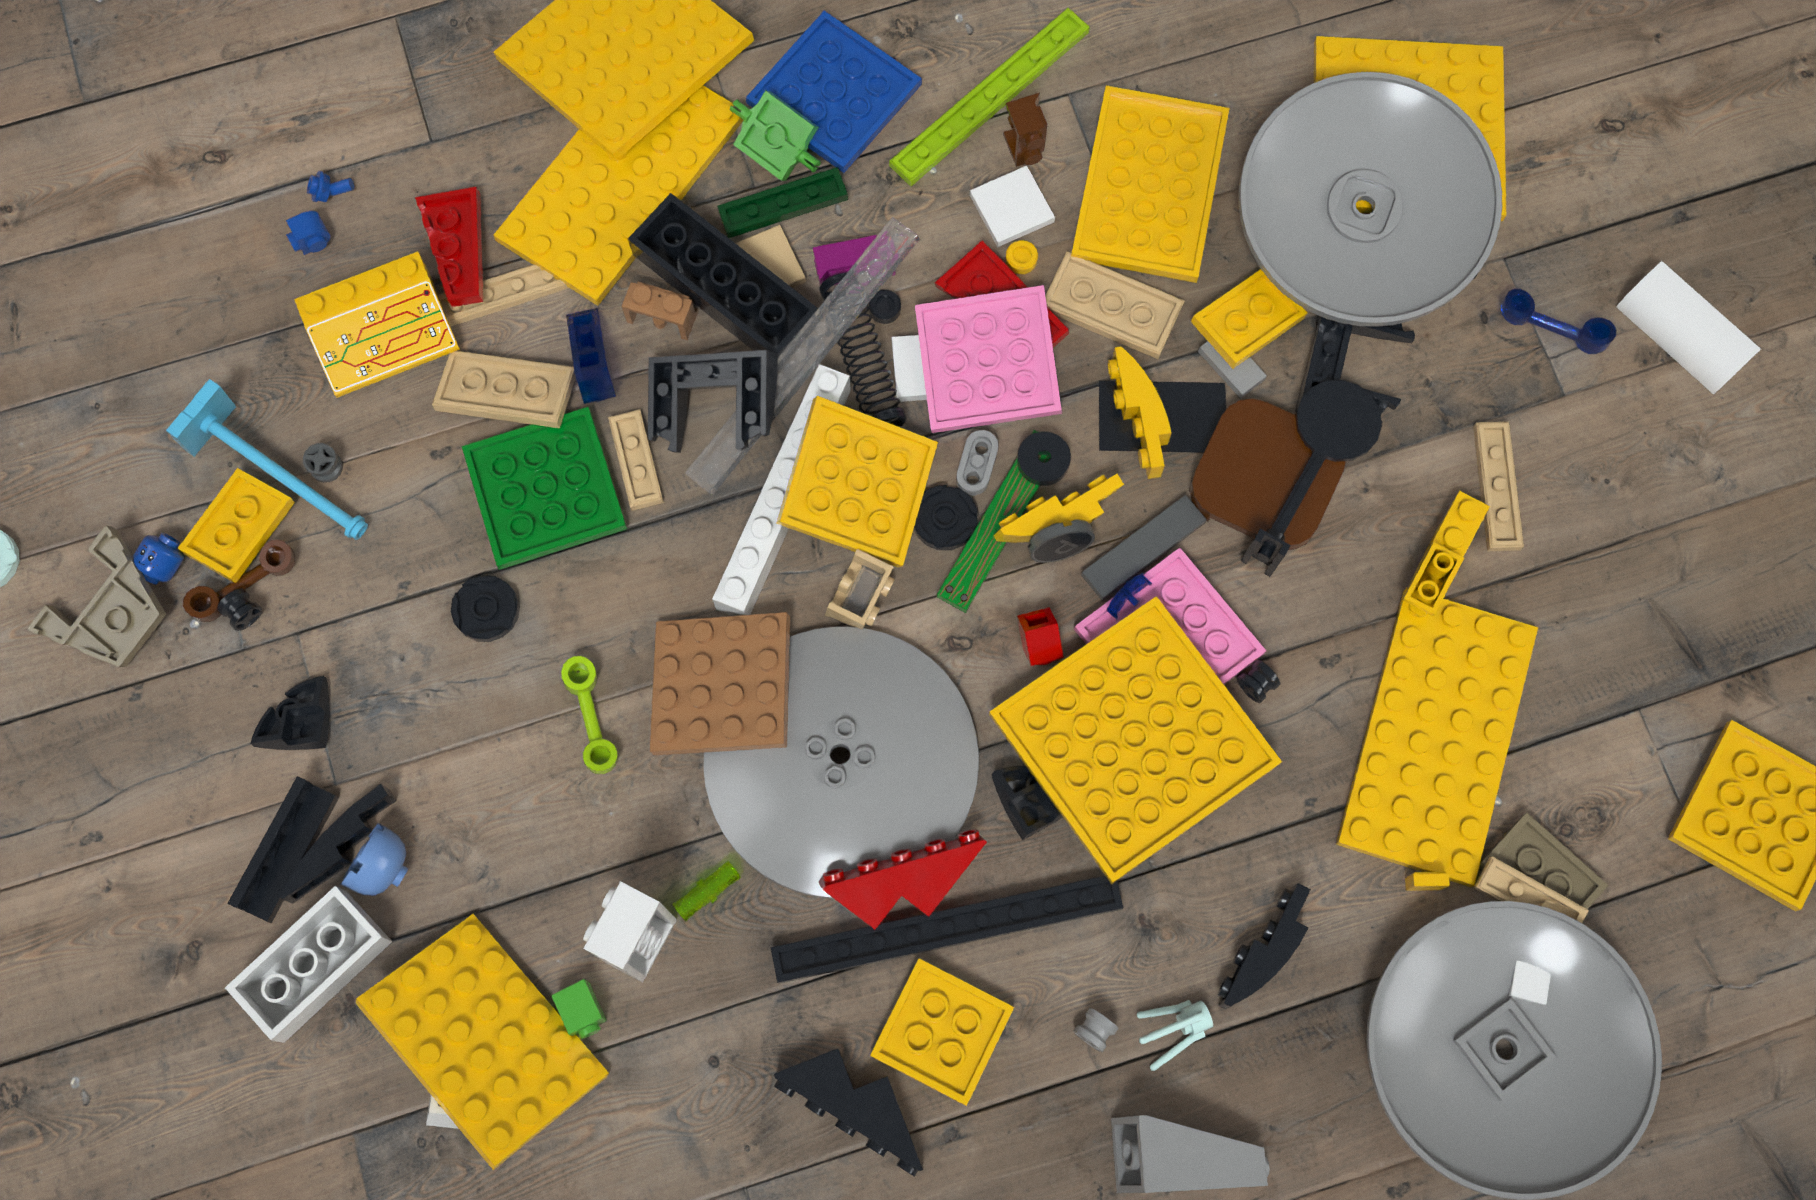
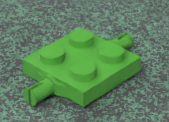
M765 90L759 102L751 109L742 104L738 99L732 103L734 106H730V111L743 119L741 132L733 143L734 146L781 181L787 180L798 163H802L811 172H815L818 169L816 166H820L821 161L807 152L808 145L819 128L817 125L771 91Z

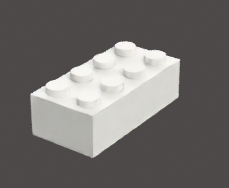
M620 881L617 889L612 887L606 894L602 903V907L605 910L599 921L594 920L589 925L583 938L587 942L583 949L643 983L677 919L659 901Z
M334 886L232 980L225 989L270 1040L285 1043L392 943V940L347 891Z

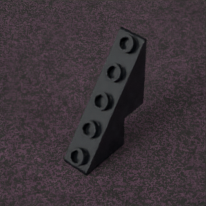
M838 1048L774 1074L775 1079H777L774 1087L791 1098L795 1092L808 1099L804 1106L821 1117L827 1111L838 1119L835 1124L836 1127L852 1137L858 1131L869 1138L866 1146L883 1157L887 1151L900 1158L897 1166L915 1177L918 1171L923 1170L888 1076L854 1089Z

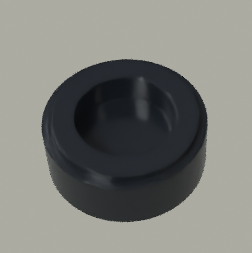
M880 290L871 296L869 300V313L872 315L873 320L881 324H889L899 317L901 301L896 293L890 290Z

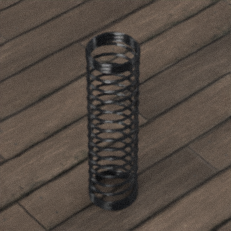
M852 272L835 274L822 282L819 291L822 299L826 301L825 308L828 310V317L832 320L831 326L835 329L834 335L838 338L837 345L841 347L840 354L844 356L843 363L847 365L846 372L851 375L850 382L854 384L852 389L857 394L856 401L860 403L859 410L864 414H873L872 417L885 422L897 418L889 423L901 427L906 422L904 409L897 407L900 399L894 397L897 394V390L891 388L894 380L887 379L891 375V371L885 369L888 362L881 360L885 353L879 350L881 343L876 341L878 334L872 332L875 329V325L869 323L872 320V315L867 313L869 306L864 304L866 297L860 295L863 292V288L860 287L859 276ZM855 281L848 287L827 292L830 287L837 283ZM858 289H860V292L858 294L849 296L856 292ZM855 298H863V301L857 305H852L842 310L833 309L840 303L848 302ZM828 303L834 304L831 308L828 307ZM858 307H866V310L861 314H856L846 319H836L844 312ZM831 312L837 313L834 317L831 316ZM862 316L869 317L864 323L849 328H839L847 321ZM834 321L840 322L837 327L834 325ZM866 325L872 326L871 330L853 337H842L851 330ZM837 330L844 331L840 336L837 334ZM866 335H875V338L869 342L857 346H846L855 339ZM840 339L847 340L843 345L840 343ZM870 344H878V347L870 352L860 355H849L858 348ZM843 348L851 349L846 354L843 353ZM875 353L882 354L874 361L852 365L862 357ZM846 358H854L850 363L846 362ZM875 363H885L878 370L864 374H855L866 366ZM849 367H858L852 373L849 370ZM888 372L885 377L879 380L859 383L873 374ZM853 376L860 377L856 382L852 379ZM891 382L890 385L883 389L863 392L868 387L877 383ZM856 385L864 386L859 392L856 390ZM886 391H894V393L888 396L887 398L877 401L865 402L867 399L879 393ZM859 395H868L862 401L859 400ZM897 400L896 404L888 408L869 411L881 403ZM862 404L870 405L866 410L862 409Z

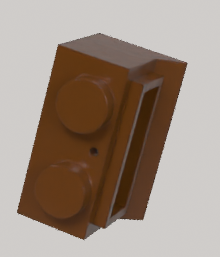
M1040 92L1006 103V109L1009 113L1007 119L1011 128L1014 129L1003 132V136L1016 167L1024 164L1034 165L1043 158L1042 152L1045 148L1048 124L1040 105L1038 106Z

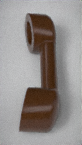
M279 539L267 542L259 554L261 564L242 575L236 584L231 582L217 592L206 586H198L189 590L183 598L185 611L191 617L201 622L216 620L221 616L217 606L228 593L239 588L247 589L269 574L283 576L289 573L295 564L293 549L286 542Z

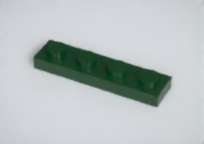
M838 167L718 205L717 209L727 237L732 238L847 201L848 193Z

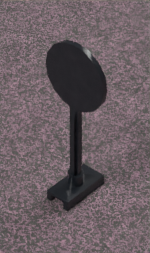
M1328 380L1311 387L1301 398L1295 415L1297 432L1305 446L1312 451V456L1272 528H1268L1266 531L1260 528L1243 555L1241 562L1247 564L1251 556L1268 565L1264 574L1270 577L1291 546L1284 542V533L1324 460L1328 459L1334 462L1353 461L1367 454L1378 441L1382 428L1380 409L1372 395L1357 384L1344 380Z

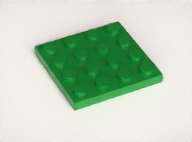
M589 407L564 414L560 428L531 424L461 446L494 559L499 570L627 529Z

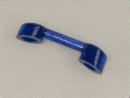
M1512 289L1501 303L1502 315L1510 324L1523 325L1528 322L1574 340L1577 347L1587 354L1602 353L1616 337L1617 330L1615 325L1605 318H1592L1585 322L1580 329L1536 312L1534 299L1528 292L1522 289Z

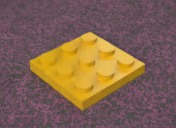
M918 959L870 1056L967 1106L1014 1007Z

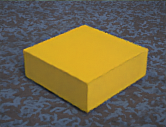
M1414 872L1405 878L1406 891H1434L1450 886L1449 873Z

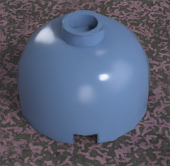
M377 823L368 836L370 838L369 841H366L364 846L361 847L340 884L361 895L374 896L383 893L391 884L398 887L408 871V868L403 866L406 857L405 844L396 833L380 823Z

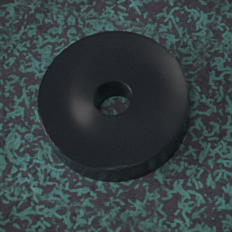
M1046 431L1029 435L1021 443L1017 456V465L1022 476L1027 481L1039 486L1053 485L1062 480L1068 472L1071 461V453L1067 443L1057 434ZM1040 455H1047L1050 460L1043 463L1039 461L1038 457Z

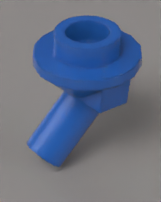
M319 170L316 176H310L307 194H311L313 202H327L329 196L353 191L355 186L351 178L330 183V176Z

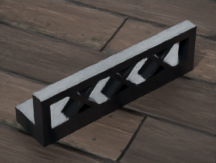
M297 776L227 904L272 923L284 901L279 895L280 890L299 861L316 842L339 797Z

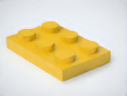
M1260 269L1195 314L1191 323L1230 367L1234 369L1301 322L1308 312L1284 295Z
M237 468L178 549L186 556L236 584L295 502L291 497Z

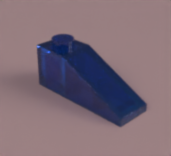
M598 308L567 314L574 373L583 403L600 402L616 397Z

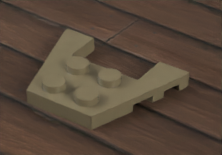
M105 526L87 550L112 570L111 575L74 623L53 605H45L27 629L32 633L51 638L52 641L81 650L82 653L117 667H127L167 614L142 572L135 566L133 557L117 530L113 526Z

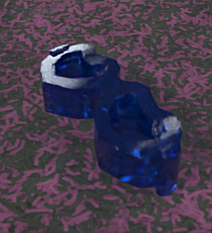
M1143 574L1135 576L1116 593L1106 611L1117 620L1118 613L1128 600L1136 606L1140 601L1133 595L1153 583Z

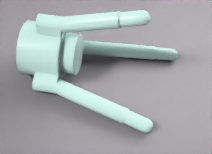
M1187 1000L1177 1005L1137 1013V1017L1142 1019L1180 1012V1014L1176 1015L1177 1022L1140 1037L1139 1042L1141 1044L1156 1040L1180 1029L1184 1035L1190 1033L1188 1037L1150 1065L1152 1071L1167 1063L1193 1042L1204 1038V1031L1213 1027L1212 1017L1203 1001L1191 1004L1190 1000Z

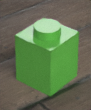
M585 979L551 995L566 1030L571 1036L580 1035L581 1039L587 1038L601 1030L599 1024L607 1021L590 982Z

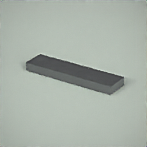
M1184 495L1085 569L1081 576L1098 597L1104 600L1204 525L1207 519L1191 500Z

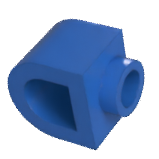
M307 211L286 220L292 231L286 234L295 252L302 250L303 254L306 255L310 252H319L327 246L330 234L318 212Z

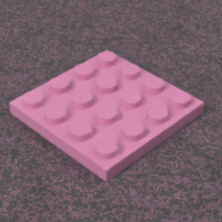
M1044 285L915 305L932 433L1062 414Z
M1178 548L1078 623L1074 628L1084 643L1088 644L1157 596L1224 685L1266 652L1265 648L1181 548Z

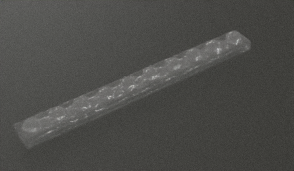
M892 217L779 356L772 422L920 240L916 233ZM735 411L685 474L713 496L762 434L760 433L748 440V448L737 450Z

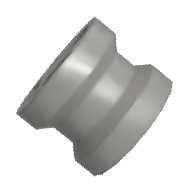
M1089 1008L1085 1013L1086 1020L1082 1025H1077L1073 1032L1088 1045L1099 1052H1103L1106 1048V1040L1110 1035H1115L1119 1028L1104 1015Z

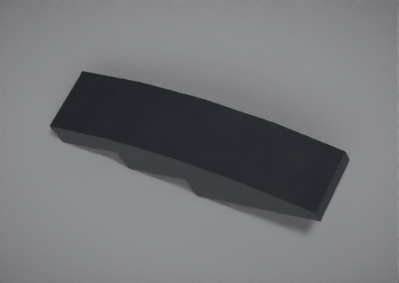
M379 784L348 808L323 832L299 861L280 890L279 895L282 900L292 904L352 864L345 852L370 835L373 829L368 822L369 819L397 801L388 788Z

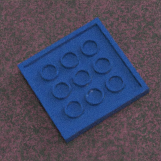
M823 11L746 96V103L753 108L759 102L765 90L771 91L819 127L811 139L808 148L845 173L922 85V78L832 15Z

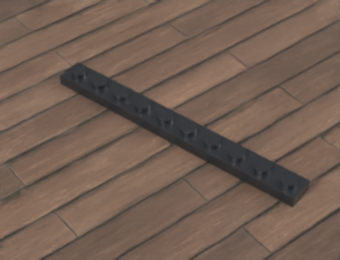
M1106 876L933 912L930 916L924 914L882 923L876 929L868 926L770 948L777 983L780 984L1118 911L1124 907L1118 882L1116 881L1111 884Z

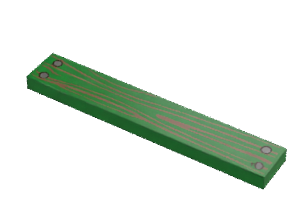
M1040 455L1038 457L1039 461L1043 463L1050 460L1047 455ZM1017 459L937 593V598L964 613H967L1007 542H998L994 538V535L1001 529L998 523L1014 513L1017 514L1018 518L1024 515L1027 510L1026 506L1031 503L1040 487L1027 481L1018 469Z

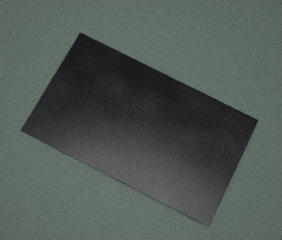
M1099 381V451H1138V449H1142L1140 438L1134 437L1132 419L1123 420L1121 409L1115 408L1113 392L1117 390L1116 381ZM1152 382L1163 403L1172 432L1168 445L1161 446L1162 452L1204 453L1221 416L1226 411L1225 383Z

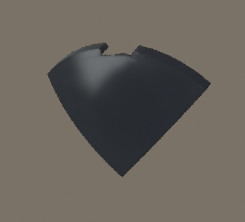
M325 676L315 677L285 692L288 698L280 702L276 710L273 707L268 708L260 719L250 743L254 747L276 750L326 748L330 714L327 678Z
M1027 766L1006 767L996 770L991 774L1001 803L1022 841L1063 818Z

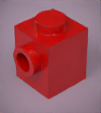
M1050 607L1017 615L1023 651L1030 666L1046 665L1053 662V660L1064 658L1058 623Z

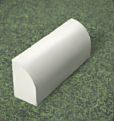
M1662 261L1616 306L1713 395L1761 350Z

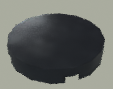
M937 485L924 491L914 526L917 537L926 546L936 550H954L964 546L977 527L978 510L973 498L960 488L947 487V485Z
M480 575L468 579L462 584L463 587L459 589L458 593L456 592L453 596L451 603L453 622L464 636L476 642H492L503 638L513 629L519 618L520 604L515 591L507 582L496 576Z

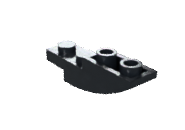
M1299 883L1294 885L1291 890L1285 888L1276 907L1281 909L1276 921L1270 919L1262 933L1261 938L1266 940L1265 944L1254 939L1248 946L1244 944L1240 946L1233 961L1238 967L1232 978L1226 976L1218 991V995L1223 997L1219 1004L1221 1008L1227 1009L1255 993L1270 981L1288 962L1308 930L1307 926L1296 920L1311 889Z

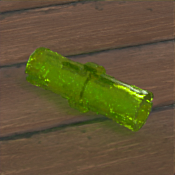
M727 860L704 880L700 878L696 881L697 885L686 895L674 902L672 906L686 922L708 903L711 902L713 904L718 900L717 896L739 880L741 876Z

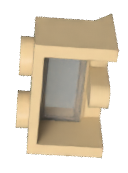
M857 549L832 602L827 607L825 616L835 618L851 627H857L862 630L865 624L872 627L880 611V608L875 606L880 594L887 597L895 581L894 578L890 577L893 566Z

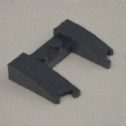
M1318 315L1314 342L1305 379L1301 384L1295 412H1297L1301 398L1311 387L1324 381L1341 379L1351 334L1412 344L1415 339L1414 330L1403 331L1401 323L1377 327L1343 324ZM1364 389L1372 395L1381 414L1387 407L1395 410L1400 404V398Z
M768 350L649 357L648 439L655 442L660 436L670 441L669 451L681 453L689 390L736 387V449L744 450L748 448L747 441L760 433L762 436H768L770 434L776 398L778 354Z

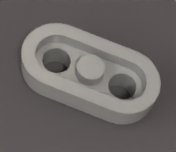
M978 430L971 433L966 440L957 470L956 482L958 488L968 495H979L989 485L998 454V440L991 432ZM983 446L988 451L984 454H979L976 452V448ZM975 476L979 481L976 484H970L967 478Z

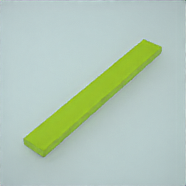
M1067 8L894 156L889 161V167L908 185L913 186L1002 109L1007 102H1010L1089 33L1090 27L1071 9Z

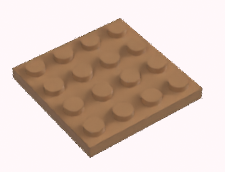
M787 612L656 622L650 752L653 755L787 748L790 616Z

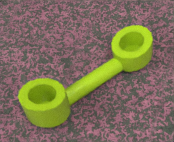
M574 656L563 664L561 675L565 688L571 694L578 697L590 742L584 749L583 761L586 768L592 773L606 774L616 766L618 753L614 744L603 739L591 696V691L597 682L596 670L588 658Z

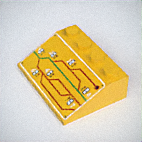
M418 251L294 299L304 327L336 398L460 350L429 271Z

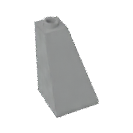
M1147 1115L1111 1118L1117 1193H1154L1268 1186L1267 1177L1270 1168L1268 1159L1265 1156L1264 1147Z

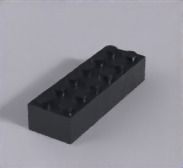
M672 193L664 199L628 238L633 256L682 295L689 296L696 306L753 351L768 350L777 353L778 371L821 324L819 308Z

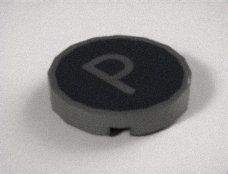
M1083 520L1071 521V526L1064 527L1062 522L1040 530L1030 539L1031 544L1028 545L1031 559L1035 562L1047 563L1067 559L1079 554L1094 542L1095 534L1091 524Z

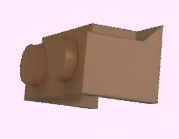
M637 282V284L630 283L621 306L627 323L633 324L637 313L652 317L654 326L658 329L664 328L667 322L678 325L681 339L688 340L699 308L694 307L693 301L689 296L642 282Z

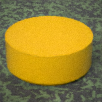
M1019 240L1013 242L1006 251V265L1014 273L1027 274L1037 265L1038 252L1032 243Z

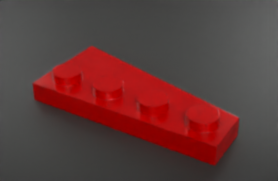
M470 187L415 197L417 206L421 211L424 228L428 233L430 247L438 265L437 269L448 302L452 307L483 302L481 198L477 187Z
M983 240L935 282V286L954 299L1028 288ZM1047 307L1052 346L1054 348L1069 334V329Z

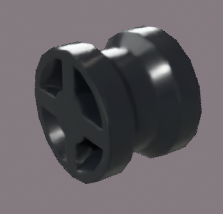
M244 588L228 593L217 606L218 612L223 617L230 619V625L236 631L248 628L262 614V608L256 602L249 600L250 595Z
M1256 660L1251 665V670L1247 674L1242 673L1237 678V683L1243 692L1256 703H1261L1266 698V693L1269 690H1275L1281 684L1275 672L1260 660Z

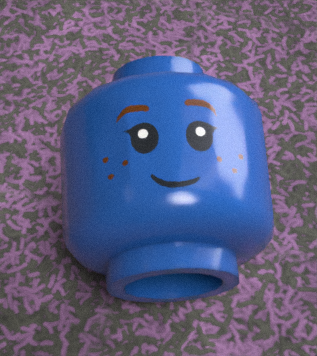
M161 533L159 537L155 535L145 536L132 555L135 566L142 572L146 581L155 585L159 581H170L184 560V554L178 549L180 542L166 533Z

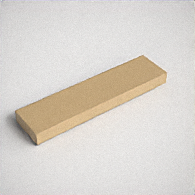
M1479 422L1473 426L1481 501L1490 506L1484 517L1487 551H1519L1524 547L1509 422Z

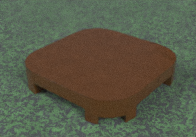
M1253 398L1239 400L1226 409L1197 466L1189 489L1192 503L1207 519V522L1211 518L1252 538H1255L1260 528L1264 531L1272 528L1312 456V451L1305 446L1297 432L1295 415L1268 402ZM1328 459L1324 460L1284 533V542L1291 545L1289 550L1298 549L1306 545L1316 532L1344 472L1346 461L1334 462Z

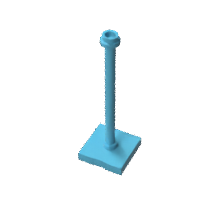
M211 379L205 383L193 400L166 430L186 452L194 457L212 435L216 436L345 528L344 535L348 538L358 540L368 528V524L362 516L357 515L353 518L223 426L222 423L236 406L224 390Z

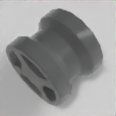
M316 443L311 445L303 455V464L306 470L317 481L323 483L332 482L341 475L343 462L328 444ZM329 463V465L321 469L323 465Z

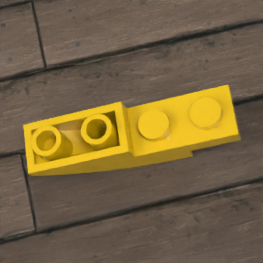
M1121 346L1115 347L1112 359L1108 360L1109 377L1116 380L1117 390L1113 392L1115 408L1121 409L1123 420L1132 419L1134 437L1140 438L1142 449H1138L1140 468H1146L1148 479L1159 478L1165 467L1161 446L1168 445L1172 434L1166 411L1153 383L1142 367Z
M1118 474L1109 479L1102 475L1089 483L1087 486L1090 490L1081 496L1078 491L1070 494L1062 501H1059L1056 495L1047 501L1042 496L1027 505L1026 508L1029 512L1018 518L1017 514L1014 513L998 523L1001 529L994 535V538L998 542H1030L1034 534L1055 523L1063 522L1064 527L1071 526V521L1083 520L1091 523L1105 513L1099 502L1119 490L1124 483Z
M1461 491L1456 494L1413 575L1403 601L1431 616L1436 614L1490 506Z

